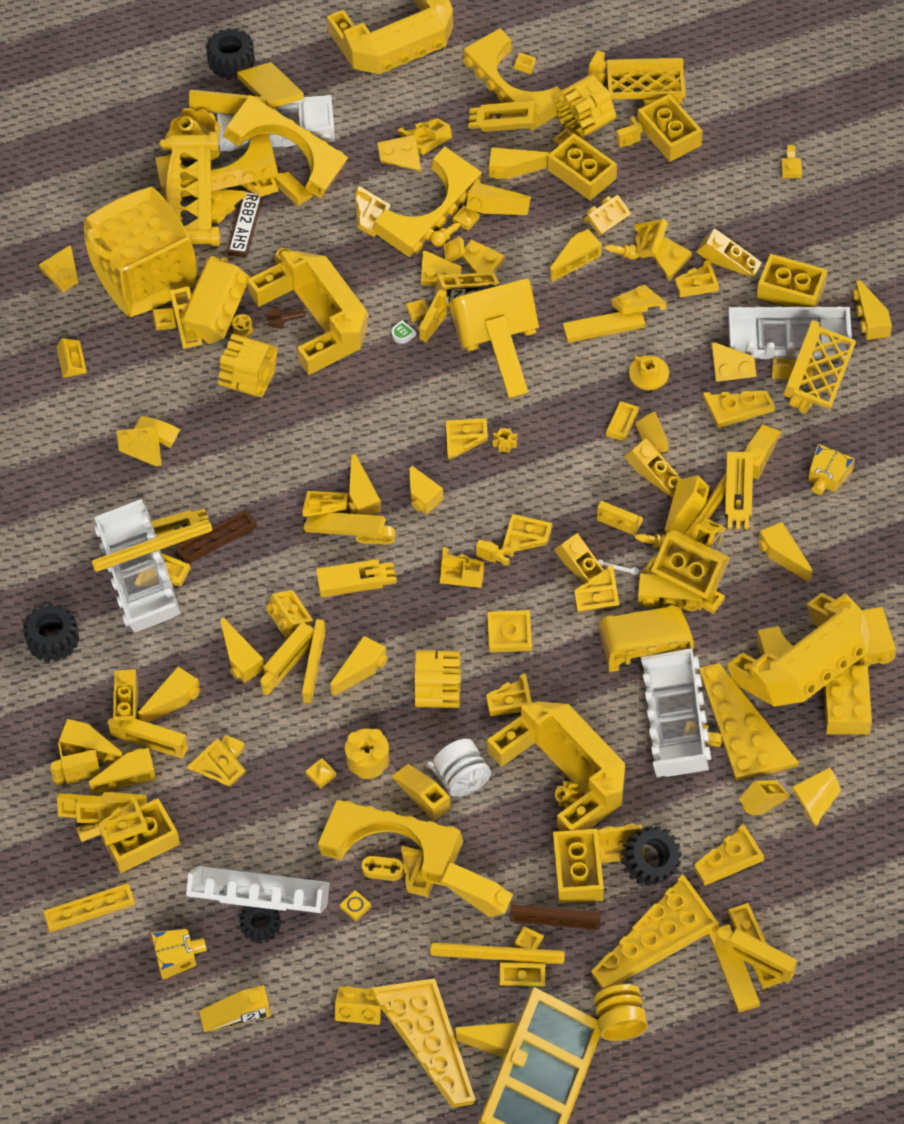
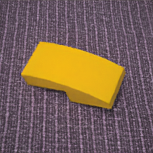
M141 416L134 429L157 426L159 442L171 448L180 429L166 422Z

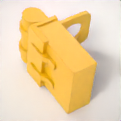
M58 742L61 760L52 762L50 768L52 780L56 785H63L65 780L67 785L80 782L79 780L96 777L100 774L96 750L63 756L60 742Z

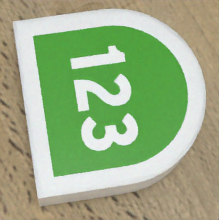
M403 320L392 328V338L397 343H407L416 336V331Z

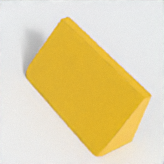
M289 172L278 174L279 177H274L278 188L297 206L313 197V194L307 191Z
M62 338L57 345V352L63 378L86 374L87 371L80 341Z
M773 358L772 379L789 380L797 359ZM814 367L806 369L809 378L813 377Z
M656 412L648 414L635 423L641 440L647 438L659 453L668 451V440Z
M500 961V985L545 987L546 963Z

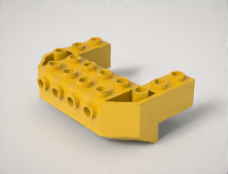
M413 0L421 12L371 33L364 23L355 26L343 9L327 16L328 33L353 69L381 74L446 47L453 29V8L449 0Z
M300 251L281 252V263L247 279L249 294L258 307L293 290L325 332V334L297 347L298 361L308 375L361 349L368 327L367 318L369 316L367 310L326 256Z
M821 593L807 603L812 622L818 628L779 658L769 652H766L757 660L743 652L727 664L733 681L738 687L774 707L800 703L809 699L868 653L870 633L863 612L847 594L844 593L838 599H834Z
M539 701L525 704L521 707L520 717L487 740V753L500 767L535 743L572 783L579 784L578 788L584 796L557 815V828L560 831L590 829L622 806L625 763L569 704Z

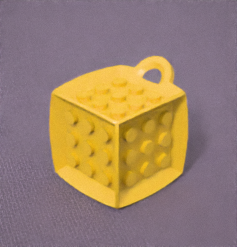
M148 187L123 196L103 206L84 219V240L92 266L110 297L128 317L139 315L171 301V290L188 286L191 289L196 285L197 264L191 239L175 211L154 187Z

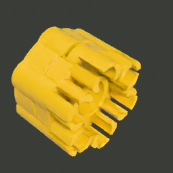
M593 74L559 91L560 93L552 98L554 103L559 101V103L555 104V107L560 111L558 112V117L561 125H564V128H568L580 138L588 136L616 119V112L609 91Z
M232 334L230 339L233 342H228L227 349H225L220 359L221 370L219 378H222V380L218 379V385L256 397H263L275 373L278 348L261 341Z
M416 650L415 707L460 708L461 651Z

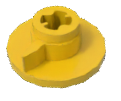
M635 355V360L629 368L630 381L636 387L643 390L659 389L668 381V365L664 360L656 356L638 357Z

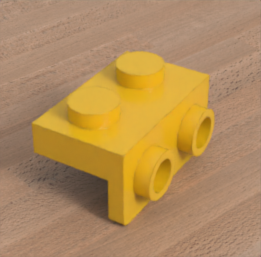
M600 501L597 507V521L634 536L643 522V517L604 501Z
M627 824L623 827L614 828L607 826L599 829L598 838L601 863L617 862L624 858V856L620 855L621 850L624 849L623 843L628 840L627 838L642 829V825ZM643 846V851H642V853H643V857L645 858V849H644V846Z
M339 986L335 1001V1020L379 1025L381 1022V1008L370 994L371 988L362 989L352 986Z

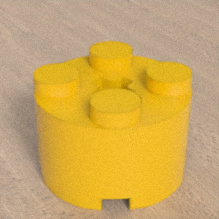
M361 729L349 734L345 744L348 769L362 779H372L380 776L388 767L390 761L389 745L386 737L378 729Z

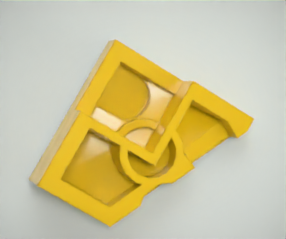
M438 118L426 123L415 124L416 128L405 131L403 128L398 129V134L401 137L416 136L418 152L421 155L428 153L452 138L450 125Z
M443 547L440 583L482 588L484 562L471 559L464 554L459 556L448 554L449 548Z
M828 768L793 786L792 791L804 807V813L815 827L819 824L824 813L831 807L833 800L840 794L841 789L831 768Z

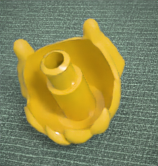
M185 108L181 111L182 115L170 122L169 132L166 133L164 139L160 140L159 144L163 151L172 152L171 149H167V137H171V135L210 134V132H218L220 141L221 128L215 120L213 113H208L205 109L195 111L191 108ZM220 150L211 152V161L219 157ZM187 154L180 156L181 159L197 161Z

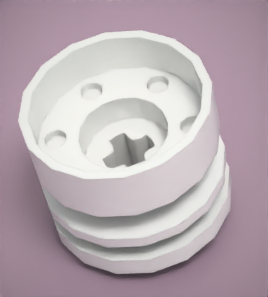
M461 739L447 745L433 760L436 770L444 778V783L453 796H465L479 789L491 776L489 766L480 757V752L471 739Z

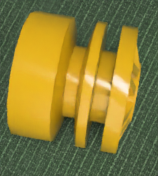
M631 984L615 985L601 990L593 997L596 1015L600 1017L598 1024L603 1039L609 1041L630 1039L639 1036L648 1029L646 1013L642 1009L641 992L637 986Z

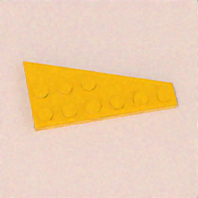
M682 874L678 882L665 892V896L648 910L632 927L633 930L619 941V945L612 952H609L591 971L592 976L602 990L618 985L719 928V923Z
M428 979L371 988L370 994L450 1106L454 1108L473 1105L476 1099L436 980Z

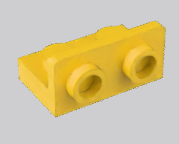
M618 195L613 198L608 196L600 202L602 206L599 208L594 206L586 212L587 216L583 219L584 223L589 221L599 236L631 214Z
M293 590L271 595L266 610L285 638L290 637L293 630L302 622L311 626L313 619Z

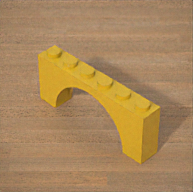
M501 29L464 48V64L474 71L478 79H482L490 91L493 90L497 94L500 102L510 103L535 100L539 105L537 127L558 116L560 111L556 109L555 104L559 103V101L554 103L552 99L553 96L561 91L558 86L539 92L523 91L510 86L499 75L497 67L500 61L511 52V39Z
M251 95L227 125L223 137L239 147L247 139L261 134H274L292 141L303 151L309 163L310 177L305 189L319 198L324 196L348 159L343 152L334 149L326 141L320 140L312 135L310 131L298 126L293 120L287 119L276 109L270 108L260 99Z
M269 134L251 137L248 150L239 160L226 167L211 170V191L279 177ZM171 154L155 158L165 200L166 174ZM180 164V167H181L182 169H186V168H187V167L183 166L182 164ZM187 173L180 175L182 179L180 186L182 188H186L197 181L196 178ZM182 192L180 195L181 198L191 196L188 192Z
M446 147L433 158L431 170L442 180L446 190V199L442 205L429 214L416 217L402 216L385 209L374 221L373 231L408 257H411L414 252L417 254L422 249L423 243L426 240H431V235L438 227H443L447 217L455 214L458 205L461 202L465 203L467 201L468 191L474 183L482 182L480 181L481 171Z
M883 607L862 610L870 633L868 653L852 665H868L869 667L871 664L890 663L895 659L896 647ZM779 626L758 630L757 643L761 656L769 652L779 658L793 647L783 636Z
M336 801L318 842L321 855L342 860L350 847L366 836L381 832L398 833L409 837L422 849L424 861L421 871L424 881L445 886L439 881L449 862L454 864L463 843L460 830L453 826H441L433 821L425 822L417 820L412 816L397 815L392 811L377 810L372 806L356 805L351 801Z

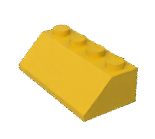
M208 259L180 322L208 344L224 339L247 286V279L250 276L236 265Z

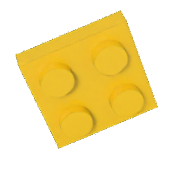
M530 610L488 612L489 653L532 651Z

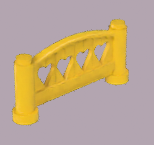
M210 132V134L171 135V137H167V149H171L172 153L166 174V201L175 211L180 221L183 219L181 217L182 211H188L198 217L187 226H184L192 245L212 244V247L220 246V227H212L211 152L219 151L218 132ZM187 154L197 160V162L186 169H182L180 167L182 163L180 156ZM187 173L196 178L197 181L186 188H182L180 186L182 182L180 175ZM182 192H188L198 198L187 207H182L180 204L183 200L180 197Z

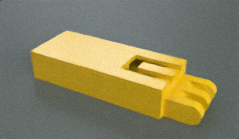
M533 100L481 105L478 108H470L469 114L473 115L469 116L468 120L471 122L468 123V128H480L483 132L537 128L539 105ZM492 114H502L500 119H497L496 115L490 117Z
M727 452L725 515H728V529H732V521H736V529H740V521H744V529H749V515H752L753 452ZM734 494L744 495L743 508H741V500H736V508H734Z
M200 509L193 512L188 510L151 522L156 537H160L185 528L180 525L187 524L191 526L209 519L206 516V510Z
M376 559L318 568L316 573L320 597L383 588V585L395 584L397 579L394 577L396 575L395 570H393L394 564L392 562L379 564V560ZM366 575V578H360V576Z
M302 622L263 667L265 671L264 676L260 680L262 694L269 695L311 647L314 634L312 627Z
M111 718L108 720L110 734L124 741L183 759L188 749L185 734L138 719L114 721Z
M724 929L717 930V946L789 984L796 971L797 960L738 929L735 930L734 934Z

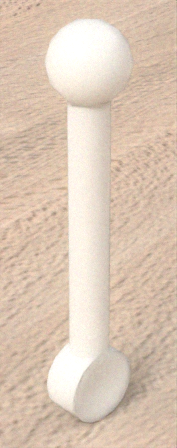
M601 559L597 560L601 567H609L613 565L605 563ZM613 565L614 569L631 573L633 576L639 574V569L636 567L630 569Z
M427 762L426 768L428 770H431L435 774V776L441 781V783L448 789V787L444 783V778H442L439 775L438 771L434 768V764L432 762Z

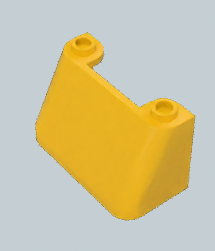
M529 278L452 299L449 303L461 349L467 348L468 352L477 350L480 344L490 341L485 321L505 316L511 335L524 333L525 336L535 334L536 330L539 329Z
M675 605L618 616H605L599 622L598 630L609 672L619 671V665L623 662L626 665L630 664L631 658L691 648L693 651L694 649L693 636L683 611Z

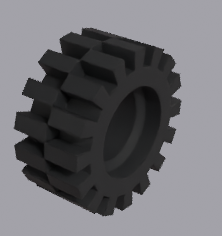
M248 906V908L243 907V913H240L239 921L242 934L244 933L246 939L250 938V941L253 943L255 940L258 943H262L264 939L265 942H269L270 937L272 939L276 937L275 933L278 934L280 931L279 927H281L278 910ZM258 915L266 916L269 920L267 926L263 928H255L251 922Z

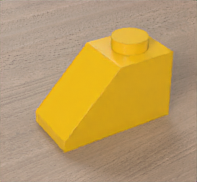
M411 466L409 468L411 504L414 509L422 511L427 515L443 500V488Z
M777 780L754 781L738 800L742 803L743 809L748 814L763 815L788 799L790 795Z

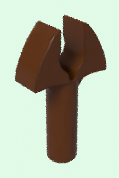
M276 308L267 315V320L277 318L278 320L269 321V326L284 329L283 324L286 321L304 318L305 311L299 310L283 314L279 312V308Z

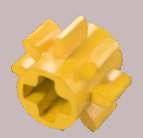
M500 428L498 433H493L494 440L492 445L493 447H498L499 453H510L512 448L517 447V434H512L511 428Z
M563 781V786H557L555 799L559 802L558 806L568 808L582 797V792L578 788L579 784Z

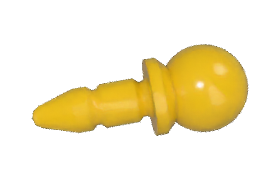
M459 222L454 223L446 229L441 228L439 231H435L431 235V243L437 247L444 245L450 239V235L456 232L461 224Z
M624 244L623 247L607 245L604 247L605 250L611 253L622 254V258L627 257L628 259L635 260L640 257L637 254L636 245L628 246Z
M646 534L635 535V539L640 542L653 544V548L659 549L666 537V534L661 536L660 534H655V536Z

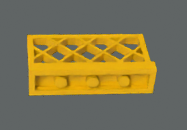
M683 58L607 60L608 91L611 100L662 98L668 94L673 98H685ZM675 75V78L677 79L674 80L670 76ZM665 80L670 84L664 86L663 84H661V82ZM627 81V82L631 83L632 85H630L629 87H626V86L623 85V83H625V82ZM647 81L651 84L646 87L642 83ZM675 86L681 91H673L671 88ZM637 87L642 91L634 92L633 89ZM657 87L660 91H653L652 89ZM616 88L622 90V92L613 93L612 91H614Z
M812 320L783 395L789 398L794 395L831 409L856 340L819 327L820 323ZM819 335L827 336L830 342L822 345L818 338ZM837 344L850 345L849 350L841 352ZM833 346L837 354L828 357L825 348ZM820 350L824 359L815 361L812 353ZM840 358L843 366L834 368L831 360ZM827 362L830 371L822 373L818 365ZM814 367L818 375L809 378L806 369ZM833 374L837 382L828 385L825 377ZM821 379L824 387L816 390L812 381ZM808 383L811 392L808 393L798 390L801 385ZM827 390L830 396L829 402L821 399L818 393Z

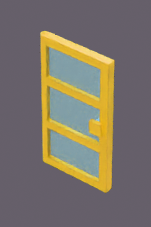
M535 987L532 988L478 1123L567 1124L601 1036L598 1020Z

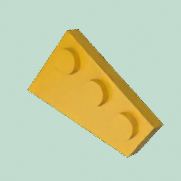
M743 391L741 394L721 392L719 395H710V392L703 393V399L717 428L775 411V405L768 391Z

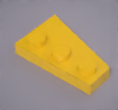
M742 824L738 831L732 836L729 835L725 838L724 843L717 849H712L695 863L694 870L703 885L706 886L764 861V855L745 825Z

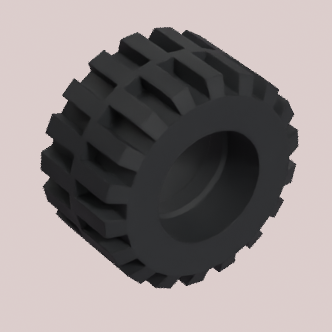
M227 28L224 31L222 29L219 30V33H214L213 37L208 39L206 44L208 65L215 75L219 73L221 78L226 76L227 79H231V77L236 79L238 71L254 67L253 40L249 34L246 35L245 31H239L236 28L234 30Z
M53 603L48 604L46 607L41 605L38 610L36 608L33 609L32 615L28 614L26 617L27 621H24L23 633L30 653L33 656L36 655V658L39 660L44 658L45 662H50V659H54V662H57L60 657L62 659L67 658V653L71 655L74 652L73 647L77 648L79 641V632L73 613H70L66 607L63 609L62 605L57 604V606H53ZM50 628H58L61 630L57 635L52 637H44L41 635L45 630Z
M647 826L627 838L628 840L623 843L624 849L621 850L620 855L624 856V858L620 861L621 864L626 866L623 869L624 872L631 874L629 876L631 880L636 878V883L640 885L645 883V886H650L652 884L656 885L676 873V868L681 864L678 858L682 857V852H678L680 844L675 843L676 837L674 835H668L669 830L664 829L661 831L660 826L654 828ZM644 844L652 846L659 855L657 867L650 866L644 860L642 853Z

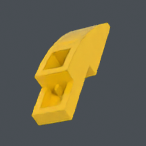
M104 792L102 796L59 793L57 796L58 817L77 818V823H100L105 818L111 816L112 812L118 807L122 809L126 806L131 796L135 795L139 807L147 804V796Z

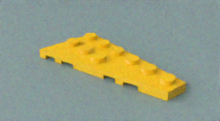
M718 663L700 667L699 674L701 675L719 733L722 734L721 739L735 781L799 767V762L722 665Z

